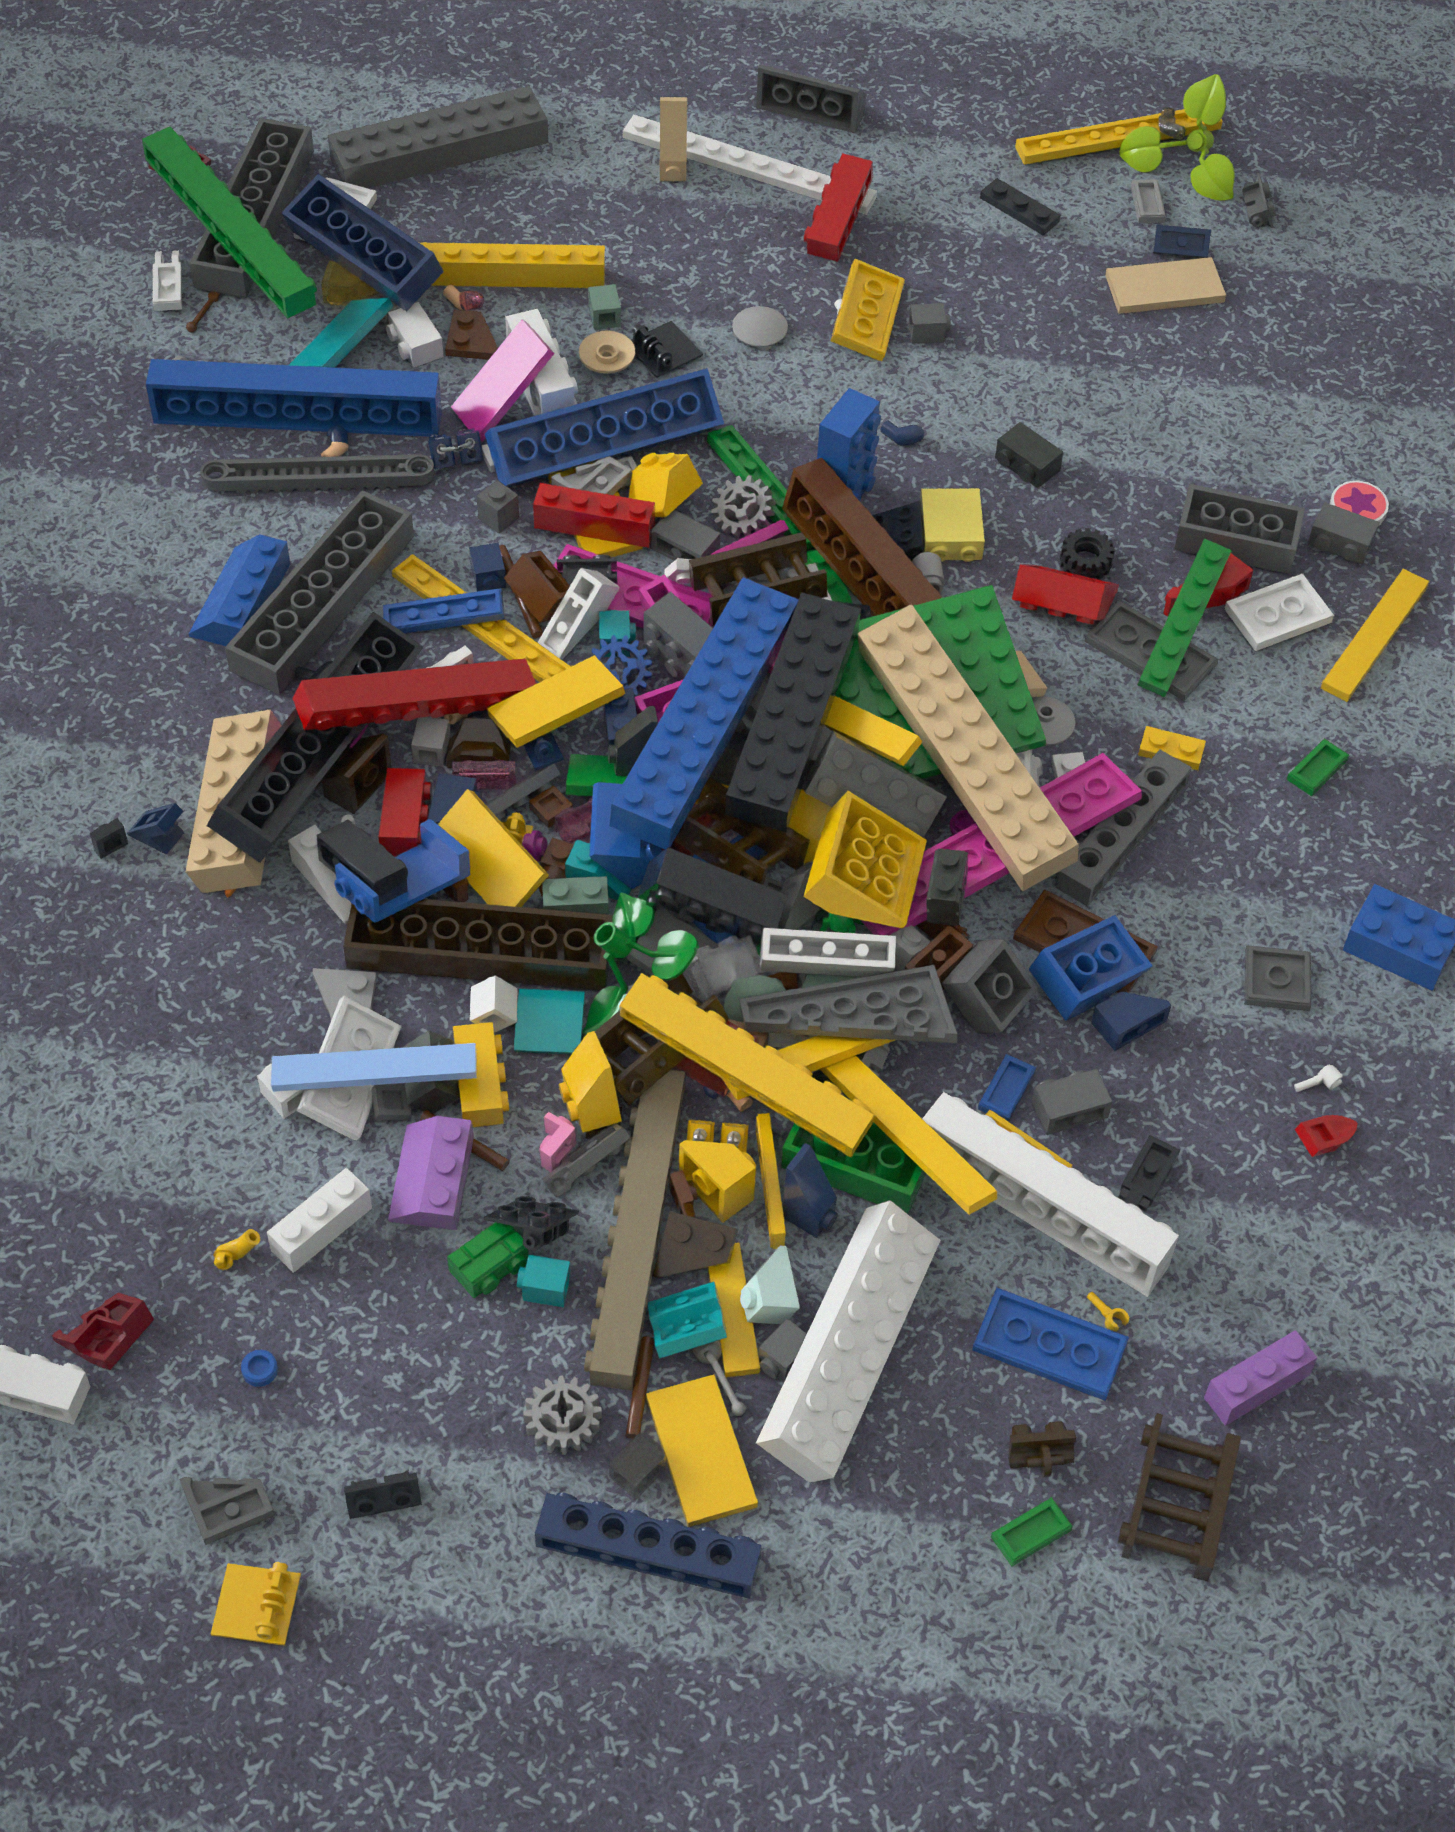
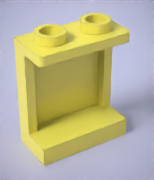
M921 489L920 502L924 533V552L937 554L941 561L963 560L970 562L982 560L985 539L980 489Z

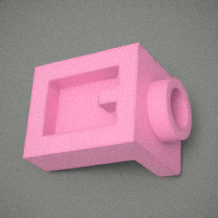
M548 1112L544 1116L545 1132L549 1135L542 1141L539 1152L541 1166L552 1172L560 1165V1161L575 1147L576 1133L575 1127L568 1119L563 1116L557 1117Z

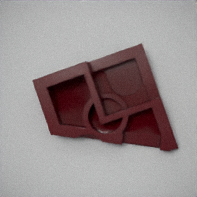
M117 1293L107 1299L100 1307L80 1316L83 1323L67 1335L63 1334L59 1329L52 1335V1338L56 1343L86 1361L111 1370L152 1323L154 1318L143 1300Z

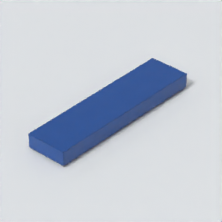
M501 588L386 604L383 605V619L403 633L505 619L503 593Z

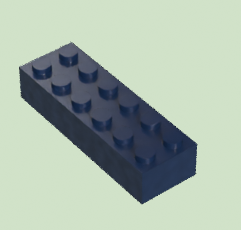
M317 174L281 212L293 233L380 294L389 298L406 312L444 272L432 251L320 174Z

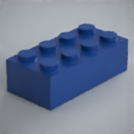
M848 388L819 424L817 459L823 458L834 469L836 475L852 490L855 497L861 501L863 493L871 491L876 479L873 476V472L877 463L875 450L879 442L877 428L881 421V415H879L880 401Z

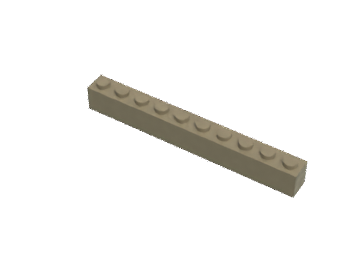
M670 1070L638 1097V1108L632 1107L629 1127H634L633 1137L630 1136V1139L625 1142L624 1156L629 1157L628 1165H621L619 1186H623L622 1196H615L613 1216H618L616 1226L610 1225L607 1246L612 1247L611 1257L604 1256L602 1277H607L605 1288H598L596 1308H600L601 1312L599 1319L593 1318L590 1340H595L594 1350H587L584 1372H590V1385L633 1390L685 1091V1071Z

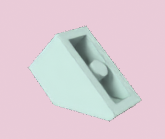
M780 1245L741 1290L740 1302L745 1310L747 1322L782 1324L787 1318L790 1319L800 1308L786 1246Z

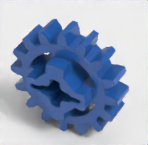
M612 635L610 644H607L603 639L600 640L602 649L592 648V654L601 662L602 658L611 652V657L603 665L616 677L624 689L633 688L634 697L639 696L638 687L647 689V684L643 681L644 678H652V673L646 670V668L652 666V661L644 660V657L648 654L647 649L639 651V641L635 640L632 644H629L628 636L624 635L622 642H617L615 635ZM622 650L631 652L637 659H629L622 654ZM616 657H619L623 667H627L623 669L622 681H620L616 670H613L616 668ZM639 672L637 679L628 686L627 682L632 674Z

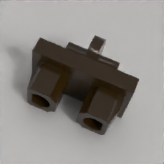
M1062 1421L1049 1422L1045 1425L1044 1432L1032 1433L1031 1427L1027 1424L1014 1425L1009 1441L1008 1460L1010 1468L1040 1467L1042 1477H1051L1052 1466L1074 1463L1075 1431L1067 1430Z

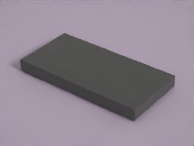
M1119 600L1107 612L1104 620H1100L1085 636L1084 642L1142 675L1164 626ZM1190 642L1168 692L1185 701L1217 666L1219 659Z

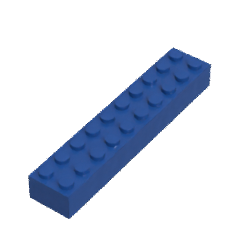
M151 359L146 380L153 424L327 432L329 428L339 425L347 433L425 437L439 435L442 407L439 373Z
M744 577L741 579L611 804L610 827L663 849L671 847L775 661L798 599Z

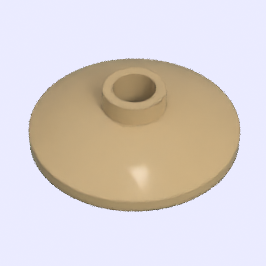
M599 331L587 336L582 341L579 347V357L581 362L592 371L616 373L626 369L633 362L635 347L627 336L619 332Z

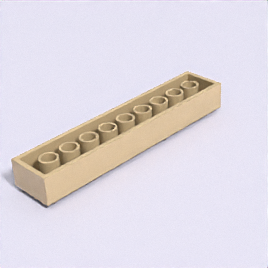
M911 604L859 632V652L914 733L920 737L923 746L1020 889L1025 891L1077 862L1079 844L913 605Z

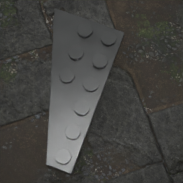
M934 965L739 999L744 1026L748 1032L957 1043V1031Z

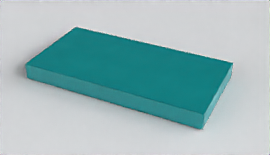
M389 298L352 300L289 365L335 368L392 309L394 305Z

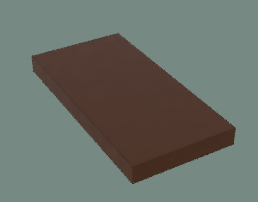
M1044 889L1015 931L1013 939L1040 953L1042 949L1105 919ZM1128 932L1147 959L1151 961L1157 952L1158 946ZM1140 976L1116 992L1130 993Z

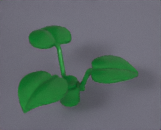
M620 893L613 914V923L606 922L602 924L594 935L595 943L606 951L603 958L609 962L620 984V988L613 985L608 986L596 995L590 1006L587 1023L582 1032L587 1035V1033L596 1031L620 1010L619 1005L627 995V984L614 958H625L634 948L649 957L655 958L651 967L652 973L663 981L677 978L688 968L699 948L698 940L686 931L676 930L660 938L657 951L649 950L636 943V938L644 936L651 928L655 911L654 908L646 905L645 900Z

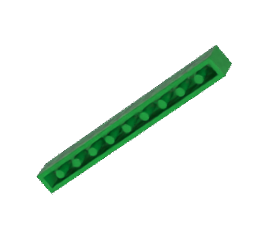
M170 126L142 138L145 160L287 319L316 305L315 292H317V287L314 280L302 272L296 260L292 261L289 258L284 247L272 239L267 228L260 226L255 215L243 207L239 197H234L230 193L226 183L220 181L215 176L213 169L201 161L197 151L190 149L182 135H178Z

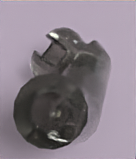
M1171 107L1162 108L1161 115L1158 118L1160 132L1181 140L1186 130L1185 127L1176 124L1175 110Z

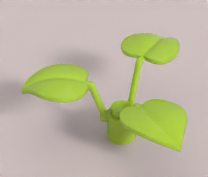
M1214 74L1194 83L1189 87L1184 96V110L1189 117L1198 118L1196 123L1199 130L1192 131L1188 135L1187 140L1160 143V132L1156 128L1149 126L1140 127L1126 136L1121 144L1119 154L1135 170L1150 172L1155 170L1162 161L1163 154L1160 148L1188 145L1190 150L1202 152L1199 158L1201 165L1196 166L1191 171L1192 186L1200 195L1222 201L1230 200L1234 197V167L1230 159L1222 154L1209 155L1205 160L1206 154L1209 153V149L1213 146L1214 137L1210 131L1206 130L1207 127L1202 124V121L1207 125L1217 124L1223 117L1226 108L1224 84L1218 74Z

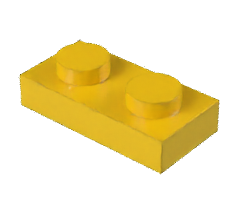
M1146 726L1138 756L1152 759L1161 749L1192 767L1191 769L1198 770L1206 741Z

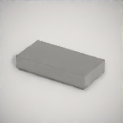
M1132 180L1131 190L1138 223H1165L1166 215L1158 180Z

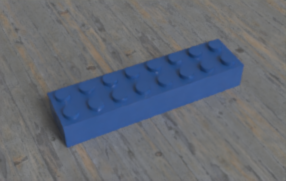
M708 368L496 426L490 428L485 433V437L498 480L510 488L585 464H591L609 456L616 458L716 430L724 424Z

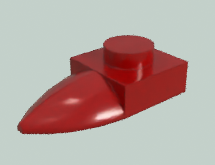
M1325 1115L1301 1122L1294 1130L1310 1155L1315 1157L1335 1151L1339 1146L1347 1142L1354 1135L1358 1123L1344 1116Z

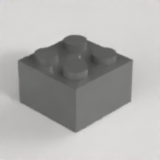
M1005 939L979 940L942 982L945 990L977 1033H1002L1039 989Z

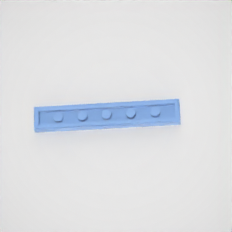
M467 1043L272 1056L271 1087L273 1092L477 1078L476 1044Z

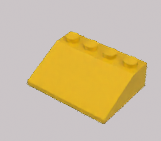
M847 791L827 812L803 897L831 914L903 929L907 924L927 840L855 794Z

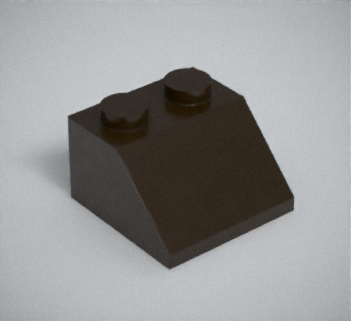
M378 734L360 738L353 747H349L342 756V759L322 782L324 797L350 813L355 814L386 781L387 768H392L388 736Z

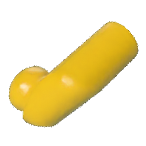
M248 1229L239 1238L218 1246L213 1254L215 1258L214 1265L221 1270L231 1268L233 1260L241 1259L260 1242L258 1232Z

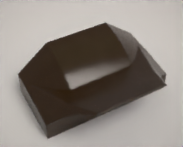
M464 718L457 733L449 739L446 760L447 768L509 771L511 741L504 736L502 730L492 719Z

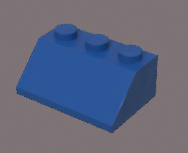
M597 782L593 785L589 857L629 888L634 889L642 884L649 861L662 852V848L609 826L611 804L623 784Z

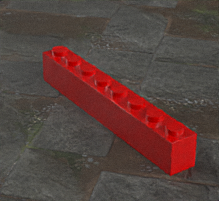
M526 658L302 680L292 699L304 730H326L337 726L355 727L365 723L375 722L376 724H383L392 720L403 719L404 721H411L420 717L431 716L438 718L447 714L459 713L460 715H466L475 711H488L487 708L535 685L536 682Z

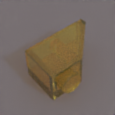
M335 261L328 262L321 282L323 303L347 306L352 300L368 299L379 293Z

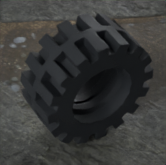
M1080 528L1075 531V534L1070 532L1068 537H1065L1060 554V565L1064 567V572L1101 580L1104 575L1107 576L1110 572L1115 547H1113L1112 540H1108V535L1105 533L1100 535L1099 530L1095 529L1094 532H1091V528H1085V531H1082ZM1087 551L1095 554L1097 557L1087 559L1079 556L1077 553Z

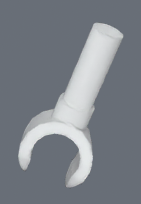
M1327 1065L1313 1078L1294 1084L1296 1092L1324 1083L1329 1090H1332L1342 1083L1341 1078L1343 1075L1333 1065Z

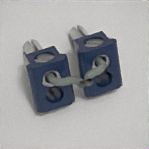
M474 428L460 429L456 435L458 448L452 446L451 436L446 434L429 437L428 443L434 469L456 465L453 451L457 452L458 450L462 464L483 460L479 431H475ZM473 447V452L467 454L468 449ZM445 453V458L439 460L440 455Z

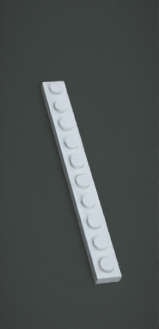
M633 115L623 129V138L660 149V123ZM687 131L688 159L821 201L824 185L829 184L831 181L828 175ZM868 189L859 213L867 215L876 199V190Z

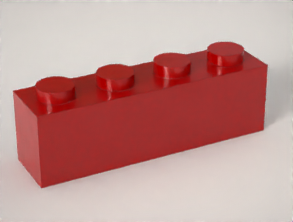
M842 153L839 162L833 164L830 175L831 181L829 184L824 185L821 197L822 202L820 205H816L813 212L812 226H807L804 234V242L807 243V254L836 262L840 259L873 180V161Z
M540 483L533 503L534 528L647 548L650 546L652 529L655 527V502Z

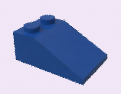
M1116 915L1042 949L1028 970L1064 1020L1067 1021L1091 1009L1102 998L1112 995L1150 970L1152 964Z

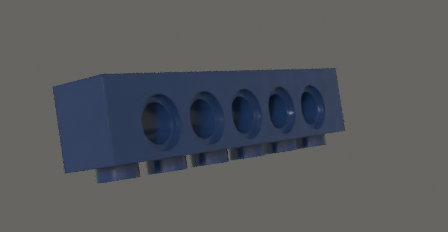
M568 1493L546 1494L535 1530V1544L539 1548L748 1599L751 1598L761 1558L762 1545L757 1544L749 1537L735 1536L732 1538L720 1535L718 1531L709 1527L695 1529L684 1526L682 1522L671 1518L663 1519V1521L653 1519L638 1510L624 1512L613 1509L611 1505L601 1501H594L591 1504L579 1501L575 1496ZM574 1521H583L587 1524L581 1530H574L569 1527ZM611 1529L622 1532V1535L616 1539H610L604 1534ZM645 1538H653L658 1544L648 1548L642 1546L640 1542ZM686 1546L691 1548L694 1553L689 1556H681L676 1550ZM717 1555H723L729 1558L730 1561L725 1565H718L711 1559Z

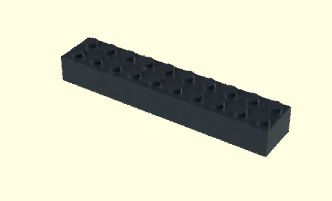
M372 612L319 679L410 670L422 651L423 646L381 616ZM295 708L217 805L206 826L261 863L368 723L359 724L355 727L337 726L326 730H304Z

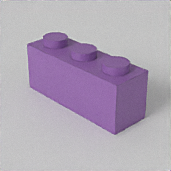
M1295 1330L1210 1380L1204 1399L1226 1426L1310 1376L1317 1356Z

